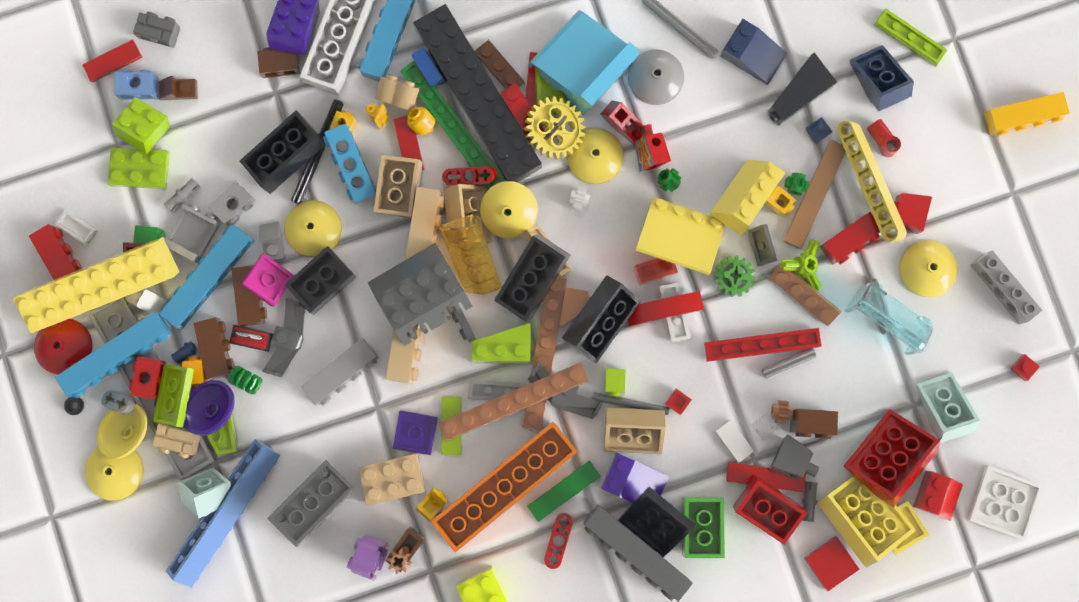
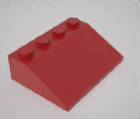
M889 409L844 464V468L875 496L894 508L939 451L940 440Z

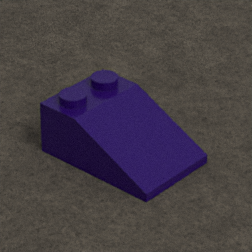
M616 452L600 488L633 503L648 486L661 496L669 476Z

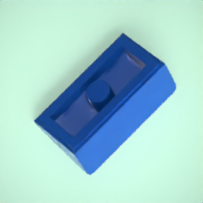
M422 47L412 54L414 61L429 85L436 86L446 83L445 78L425 48Z

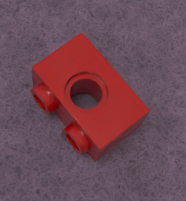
M137 357L133 364L134 377L129 384L130 395L157 399L163 367L166 361ZM146 373H148L150 376V379L147 383H145L143 380V376Z

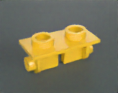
M382 103L380 107L374 104L367 105L366 113L369 115L370 120L376 123L378 129L381 130L382 126H386L389 119L384 104Z

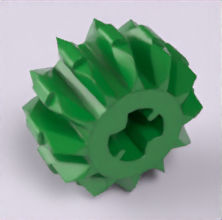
M235 366L227 379L230 384L251 395L256 394L263 381L261 377L240 366Z

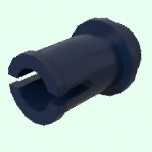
M191 341L185 342L183 347L171 354V357L177 364H180L191 354L195 355L197 347Z

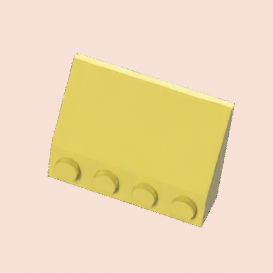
M653 197L636 251L710 275L725 224L715 217Z
M854 476L817 502L865 567L878 562L916 531L896 505L893 508L879 499Z

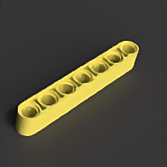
M842 121L837 127V133L884 240L889 242L902 241L906 236V229L861 126L857 122ZM850 126V127H851V131H850V133L848 134L847 129H848V127ZM856 143H858L857 151L854 148ZM865 159L866 165H865V167L863 168V167H862V162H863V160ZM871 177H873L872 185L869 183ZM878 194L881 195L880 202L877 201ZM886 211H887L888 214H889L887 220H886L885 217H884V214H885ZM893 229L896 230V236H895V237L892 236V230H893Z

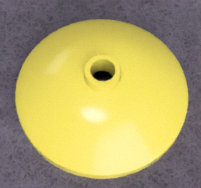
M600 128L582 131L585 134L584 137L580 138L583 143L577 144L579 149L573 150V154H567V162L571 172L579 180L588 184H602L610 181L618 174L623 163V149L619 140L609 131ZM596 150L599 152V155L594 156L592 152Z
M504 181L493 185L485 193L481 201L480 213L484 225L490 232L496 236L511 239L522 236L526 230L532 228L537 218L538 207L533 193L526 186L514 181ZM510 209L512 213L506 215L504 210Z
M310 200L298 204L290 211L285 221L284 232L287 242L296 252L304 256L316 257L327 246L333 249L337 245L341 237L342 225L339 215L330 205L322 201ZM313 223V229L309 230L308 225Z
M931 240L920 241L910 246L902 255L899 266L900 276L905 286L914 294L922 297H935L948 291L954 284L958 272L957 262L953 253L945 245ZM931 264L935 265V270H931Z
M135 403L134 410L129 415L109 410L102 419L97 432V445L102 454L113 459L123 458L131 454L141 444L147 430V415L144 409Z
M97 447L86 461L85 480L90 490L102 499H124L133 494L141 484L144 474L142 459L136 450L123 458H109L102 454ZM108 468L112 470L111 475L107 474Z

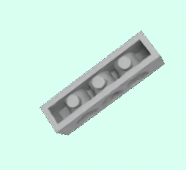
M993 250L984 253L970 264L1018 324L1028 323L1043 311Z

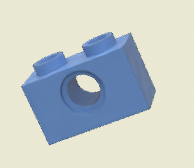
M122 70V72H115L114 95L121 100H133L135 97L138 99H158L159 77L151 70H141L140 72ZM140 81L139 86L134 88V83Z

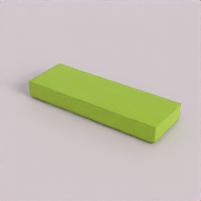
M442 397V421L461 413V397ZM441 433V455H461V436L446 442Z

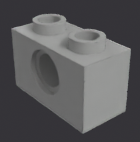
M235 181L208 208L225 225L230 226L236 224L240 219L239 216L244 211H249L256 200ZM237 201V207L230 209L231 202Z

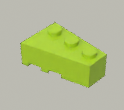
M531 323L472 341L473 364H531Z

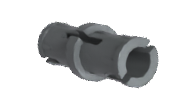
M805 481V495L802 503H804L803 507L807 514L802 521L814 522L815 505L818 502L816 500L818 483Z

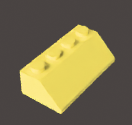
M747 160L709 214L741 236L785 172L768 161Z

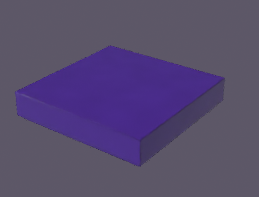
M400 410L393 449L431 455L438 417Z

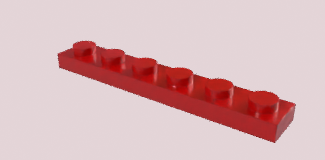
M819 328L704 343L706 362L822 347Z

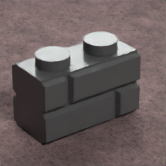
M147 11L146 14L140 12L133 34L139 39L174 48L180 32V26L171 17L165 16L162 19L153 12Z

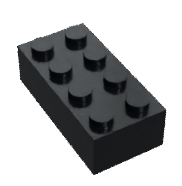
M295 110L239 162L258 185L271 194L326 144L311 124Z
M533 235L494 301L525 322L532 319L571 254L542 235Z
M606 275L562 336V339L581 355L597 364L641 301L621 282Z

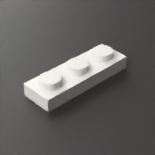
M678 283L659 286L661 299L681 295ZM685 314L666 318L671 343L691 339Z

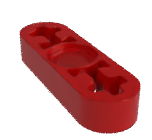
M491 166L446 169L442 174V180L448 186L457 184H489L494 182L497 177L496 170ZM468 170L474 175L472 181H467L465 178ZM487 172L491 174L488 180L487 177H479L481 173ZM452 173V175H460V178L449 179L448 176Z
M560 513L555 519L544 557L545 565L550 569L558 568L564 556L573 525V519L568 513ZM564 516L570 522L569 525L566 524L564 527V531H567L566 535L560 531L555 532L556 528L560 530L561 523L558 521L563 519ZM556 535H561L564 538L563 545H554L553 538ZM550 547L562 550L561 554L557 552L556 559H558V563L554 562L553 565L547 560L548 557H552L554 552L550 550Z

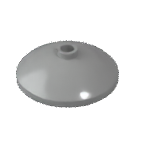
M658 49L645 51L638 55L629 68V87L632 93L644 103L650 105L666 104L672 101L682 89L684 83L682 65L674 55L667 51ZM659 71L661 75L656 76L654 72Z

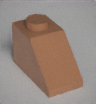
M565 288L559 327H564L577 317L590 299L588 291Z

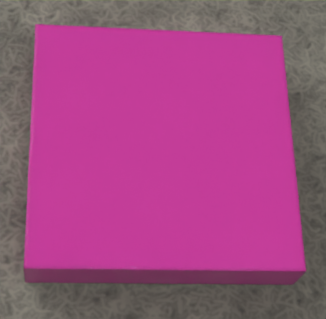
M263 253L241 285L271 307H274L287 288L284 284L294 275Z

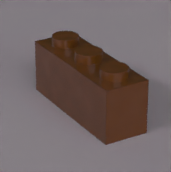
M254 265L231 268L238 325L242 327L265 324V319H267V309L263 307V300L241 285Z
M214 317L193 323L206 379L213 380L229 376L235 364L229 356L230 343L228 339H225L224 332H226V326L224 321Z

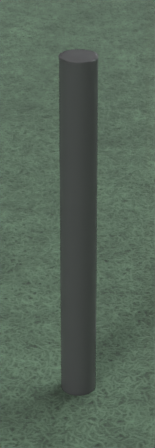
M595 392L593 394V399L635 409L665 410V415L669 414V407Z

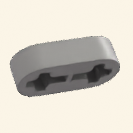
M113 390L104 393L101 399L103 406L123 415H129L135 407L134 400Z

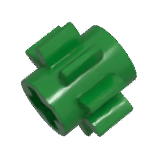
M674 168L662 170L658 175L657 181L661 185L660 188L665 192L667 190L671 192L676 190L680 186V179L682 178L678 175L679 172Z
M791 173V176L785 179L784 187H788V193L802 195V192L808 190L809 181L805 180L806 176L804 174Z

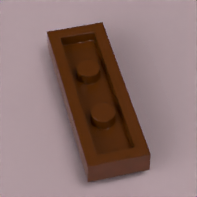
M489 39L475 50L478 58L505 89L517 83L519 88L525 84V81Z

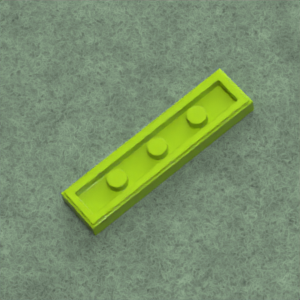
M886 8L874 23V26L935 67L948 51Z

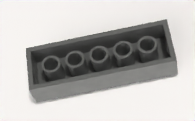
M599 504L595 506L583 521L585 531L593 537L599 536L601 538L599 541L608 550L611 548L616 550L615 554L624 563L628 560L631 563L630 567L640 576L642 573L645 574L647 582L654 588L658 586L662 588V594L670 601L675 599L679 602L693 584L688 577Z

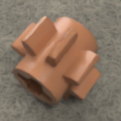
M778 400L777 404H772L771 418H776L775 423L786 424V420L791 421L793 406H788L789 401Z
M403 548L400 549L399 553H396L394 550L391 551L393 557L386 559L391 562L388 569H396V574L401 569L407 572L405 566L412 564L407 558L410 556V553L405 555ZM402 557L404 560L402 565H396L395 561L397 558L400 559Z

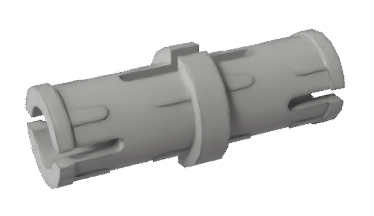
M191 178L184 186L177 189L176 193L164 205L173 213L179 205L189 200L188 197L200 185Z

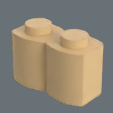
M387 74V77H380L375 99L402 109L412 110L415 107L420 88L415 87L414 82L408 80L400 82L398 77Z

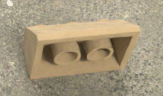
M457 184L443 189L449 245L465 246L493 242L492 232L484 225L480 213L481 201L487 192L486 186Z
M606 408L604 452L662 454L666 428L665 410Z

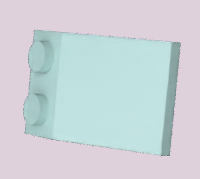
M952 372L916 385L930 426L937 439L940 440V443L976 431L980 419Z

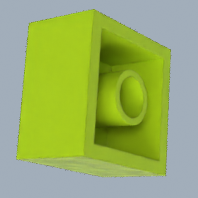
M136 97L112 123L116 137L146 155L170 128L168 116Z

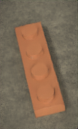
M780 264L768 277L826 326H829L841 313L839 308L794 273V271H783Z

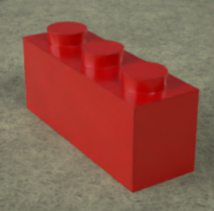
M868 212L820 246L832 265L837 262L841 265L849 259L848 255L854 251L856 254L865 248L864 243L867 241L872 243L880 238V230L871 212Z
M47 224L30 234L29 238L53 280L82 269L80 262L74 259L71 254L73 253L72 248L68 243L64 242L62 238L64 235L60 228Z

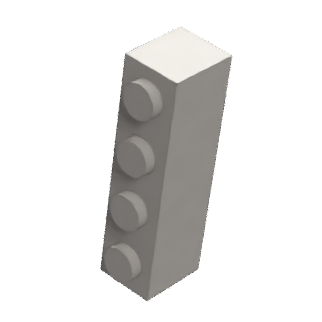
M362 338L301 388L315 405L321 404L323 406L332 399L330 397L332 394L342 392L347 387L346 383L350 380H357L362 375L361 371L366 367L367 369L373 367L377 363L376 359L379 356L367 341Z

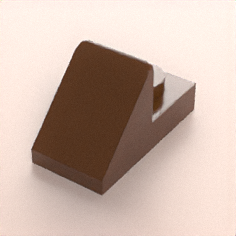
M169 76L159 81V100L198 99L196 79H176L174 76Z

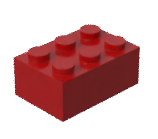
M756 475L753 476L733 505L734 511L783 545L786 544L807 514L803 506Z

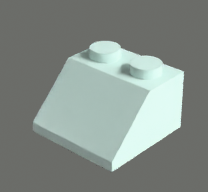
M212 467L178 482L177 485L182 503L200 518L218 509L231 483Z

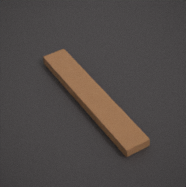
M831 139L829 140L783 242L802 249L846 151L842 144Z

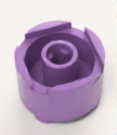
M368 535L357 538L354 544L356 551L354 556L350 557L347 568L354 574L374 581L377 578L374 575L377 570L381 571L388 552L385 547L389 546V544Z

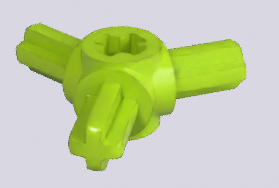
M811 239L805 253H801L799 257L794 259L781 260L780 267L783 271H794L801 278H806L808 284L818 291L821 289V284L815 274L818 269V261L815 256L820 247V242Z

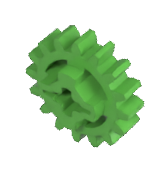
M737 255L734 257V260L728 256L727 262L722 259L720 261L722 266L717 265L715 267L718 272H715L713 276L718 277V279L714 281V284L719 283L718 290L724 289L723 295L729 292L731 297H734L735 293H737L738 297H741L742 291L748 293L747 287L752 288L754 286L751 281L755 280L756 277L751 276V274L755 272V269L750 270L751 262L745 264L746 258L740 261ZM731 265L730 271H723L726 266ZM740 266L745 270L746 273H743V271L740 269ZM734 272L739 277L735 281L733 277H730ZM723 280H726V282L729 284V287L725 285ZM739 282H746L743 287L737 289Z

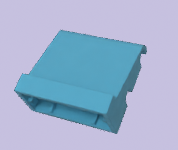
M578 10L529 62L528 66H535L540 71L539 76L554 90H561L567 96L566 101L569 100L572 106L576 105L575 109L581 111V114L584 116L641 52L631 42L627 44L586 13Z

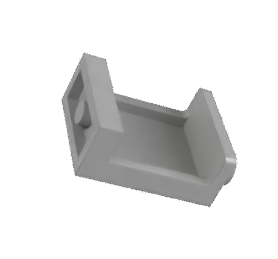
M182 204V213L169 236L163 238L169 249L198 264L220 224L215 221L217 217L207 212L205 215L199 212L200 208L189 204V206Z

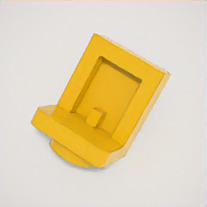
M433 488L415 510L430 522L448 502V499L441 490Z

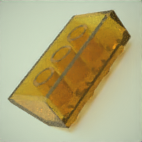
M476 213L440 225L441 234L464 292L485 295L501 289L502 286Z

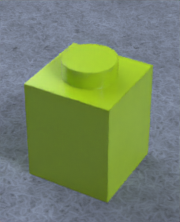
M605 369L604 392H609V396L620 397V393H625L626 369Z

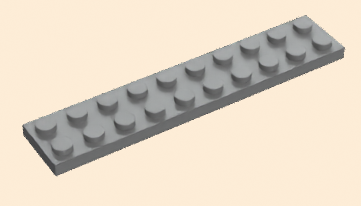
M125 297L102 305L88 313L104 344L139 322ZM153 346L151 347L152 350L148 353L139 354L135 357L136 360L137 357L160 360ZM134 362L118 368L128 388L130 381L134 377ZM146 373L143 376V380L145 383H147L150 379L148 373ZM133 396L137 404L146 412L147 422L156 436L159 423L153 422L157 399ZM203 436L200 437L196 455H189V458L177 456L178 452L170 451V454L165 453L180 481L216 461Z

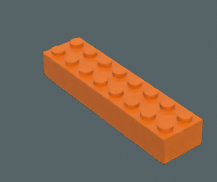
M551 422L435 517L431 523L456 553L578 451L557 425Z

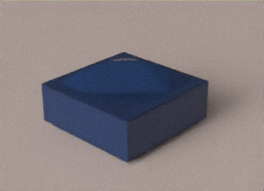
M822 117L806 127V131L816 144L833 132Z

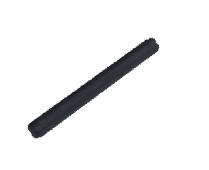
M333 100L319 133L322 138L326 136L324 132L330 129L336 111L341 112L343 107L342 101ZM326 145L307 161L291 198L293 203H302Z

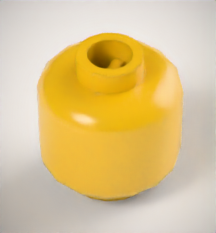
M415 107L408 113L407 124L417 135H425L433 131L435 118L426 108Z

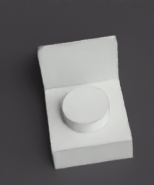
M146 288L125 296V300L150 314L153 312L160 313L162 311L161 307L168 301Z

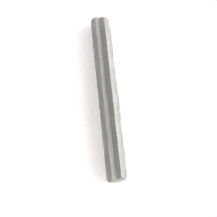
M642 0L647 7L712 59L718 53L717 48L658 0Z

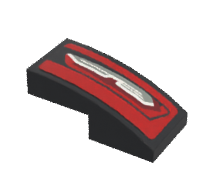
M233 325L229 343L269 352L273 333Z

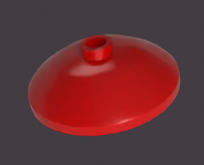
M69 318L39 330L34 341V354L43 369L52 374L59 375L92 353V338L88 329L82 323ZM58 342L60 343L59 349L56 348Z

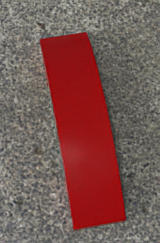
M700 291L639 304L628 319L629 327L704 310Z

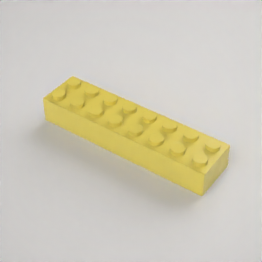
M161 237L22 292L14 297L13 300L29 332L34 333L173 278L179 273V270L164 238Z

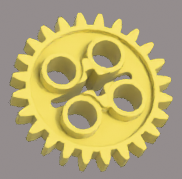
M555 96L551 100L546 97L544 103L541 100L538 101L537 106L533 105L531 107L533 111L527 113L530 118L524 121L529 124L524 128V130L529 131V134L525 137L532 139L529 145L535 144L534 151L540 149V155L547 153L548 159L552 155L554 159H558L559 156L565 158L566 153L568 155L573 154V150L579 149L577 144L583 143L580 138L585 136L581 130L585 129L586 126L580 124L584 121V118L578 117L581 111L575 112L576 105L570 107V101L568 100L566 103H563L562 97L558 101ZM551 110L557 113V119L552 117ZM565 116L566 119L556 128V131L550 134L547 140H544V137L554 128V125ZM539 124L544 125L545 132L539 129ZM565 124L570 126L571 132L566 131ZM553 137L558 139V146L553 143Z

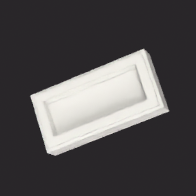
M64 209L54 224L86 246H88L98 232L97 229Z
M731 420L715 431L738 463L754 452Z

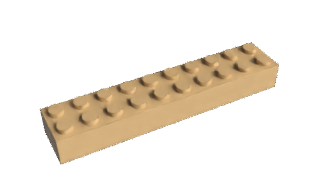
M417 187L405 260L434 243L439 246L437 231L438 229L441 230L442 218L440 212L444 211L445 208L444 196H442L440 190ZM419 324L412 327L416 331L418 339L414 340L408 332L407 334L412 342L406 346L402 344L393 330L386 380L413 384L414 380L417 381L418 369H416V362H420L421 358L419 343H423L424 332L420 329Z

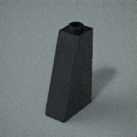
M815 52L811 54L768 110L770 119L774 123L777 122L779 126L833 88L837 83Z

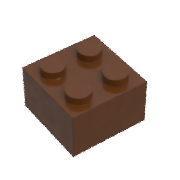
M793 409L790 432L795 433V437H811V434H815V438L831 439V435H837L838 411Z

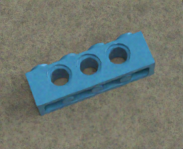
M348 123L325 131L326 136H323L326 146L331 147L333 151L331 157L334 164H338L341 172L338 173L343 183L346 182L349 188L346 192L350 201L354 200L356 204L376 196V189ZM338 141H344L347 144L345 151L337 149ZM352 159L355 163L354 168H346L344 161ZM360 177L362 185L354 186L352 178Z

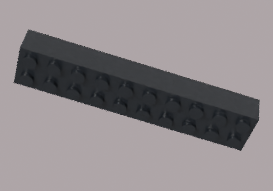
M444 4L414 21L413 24L416 32L506 181L519 182L542 169L541 161L532 146L529 145V141L447 5Z

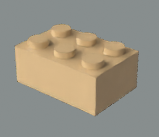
M381 155L373 212L382 215L412 218L416 189L420 186L423 162L419 159Z
M418 453L358 467L367 506L426 492Z

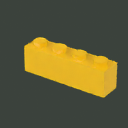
M1064 92L993 108L984 113L989 135L997 134V136H1003L1008 134L1010 130L1015 129V132L1026 130L1027 126L1033 125L1036 128L1045 125V122L1048 121L1052 123L1063 121V117L1070 114Z

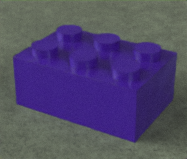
M278 0L266 32L269 49L306 55L320 14L319 0Z

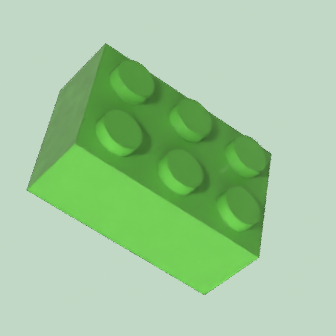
M682 497V513L696 524L694 529L682 539V556L684 558H725L724 498Z

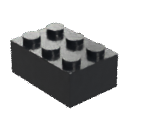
M327 246L284 285L310 314L315 315L357 276Z

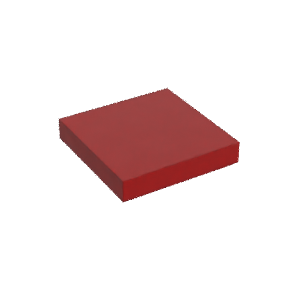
M837 536L804 558L827 592L860 570Z

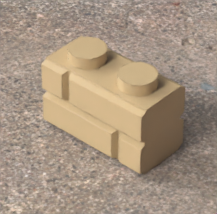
M159 423L153 447L159 448L158 452L170 454V451L178 452L177 456L189 458V455H196L201 436L194 435L185 428Z

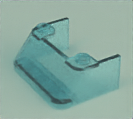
M877 282L861 286L844 310L847 313L859 310L909 346L904 352L906 355L922 353L934 329L933 322L929 318L919 316L885 292L884 287Z

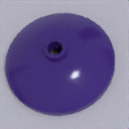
M209 380L196 386L189 393L185 413L186 418L183 424L185 429L198 436L209 435L219 430L228 421L234 409L235 398L232 389L219 380Z

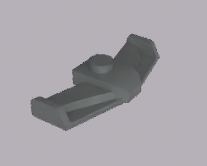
M286 298L284 328L276 326L270 343L278 347L262 372L282 377L298 350L301 349L304 340L305 307L300 302Z
M537 362L528 380L533 383L550 374ZM579 386L547 399L552 406L559 410H565L593 419L598 414L603 405L601 401L576 394Z

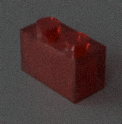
M659 258L634 266L639 286L674 276L678 273L676 264Z

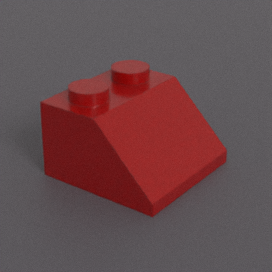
M925 471L913 507L951 521L963 484L936 472Z

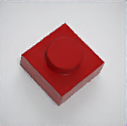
M1022 354L1010 369L1024 381H1029L1040 366L1026 354Z
M675 388L665 402V405L681 415L692 399Z

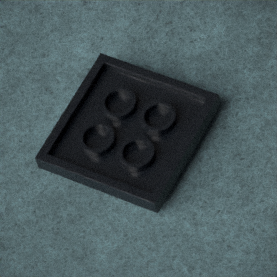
M649 486L618 519L619 522L663 558L696 525Z

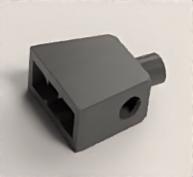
M787 434L783 438L768 471L800 480L805 473L815 477L820 467L810 462L813 452Z

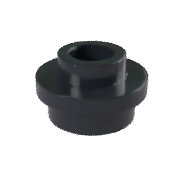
M69 397L64 403V409L69 415H78L84 409V401L80 397ZM74 402L77 403L76 409H73L72 407Z

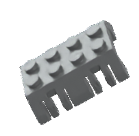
M436 243L368 282L375 299L404 346L412 342L407 334L408 332L414 340L418 339L416 331L412 328L413 326L419 324L422 332L426 334L429 331L424 324L425 322L431 331L446 322L441 314L442 312H444L448 320L452 319L450 311L446 308L452 303L459 314L463 312L458 304L459 302H461L465 310L472 307L470 300Z

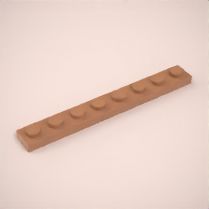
M565 278L556 279L544 298L532 366L533 370L536 363L539 362L550 375L567 282ZM546 400L525 408L522 427L541 430Z
M580 362L441 421L438 425L444 441L447 442L586 383L589 380Z

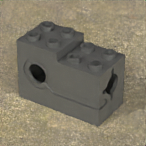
M325 460L267 519L295 547H299L354 491V487Z

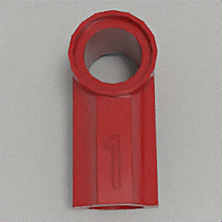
M882 119L875 121L867 127V131L880 147V152L883 156L892 157L900 149V139L893 136ZM886 144H892L894 146V150H890L889 148H887Z

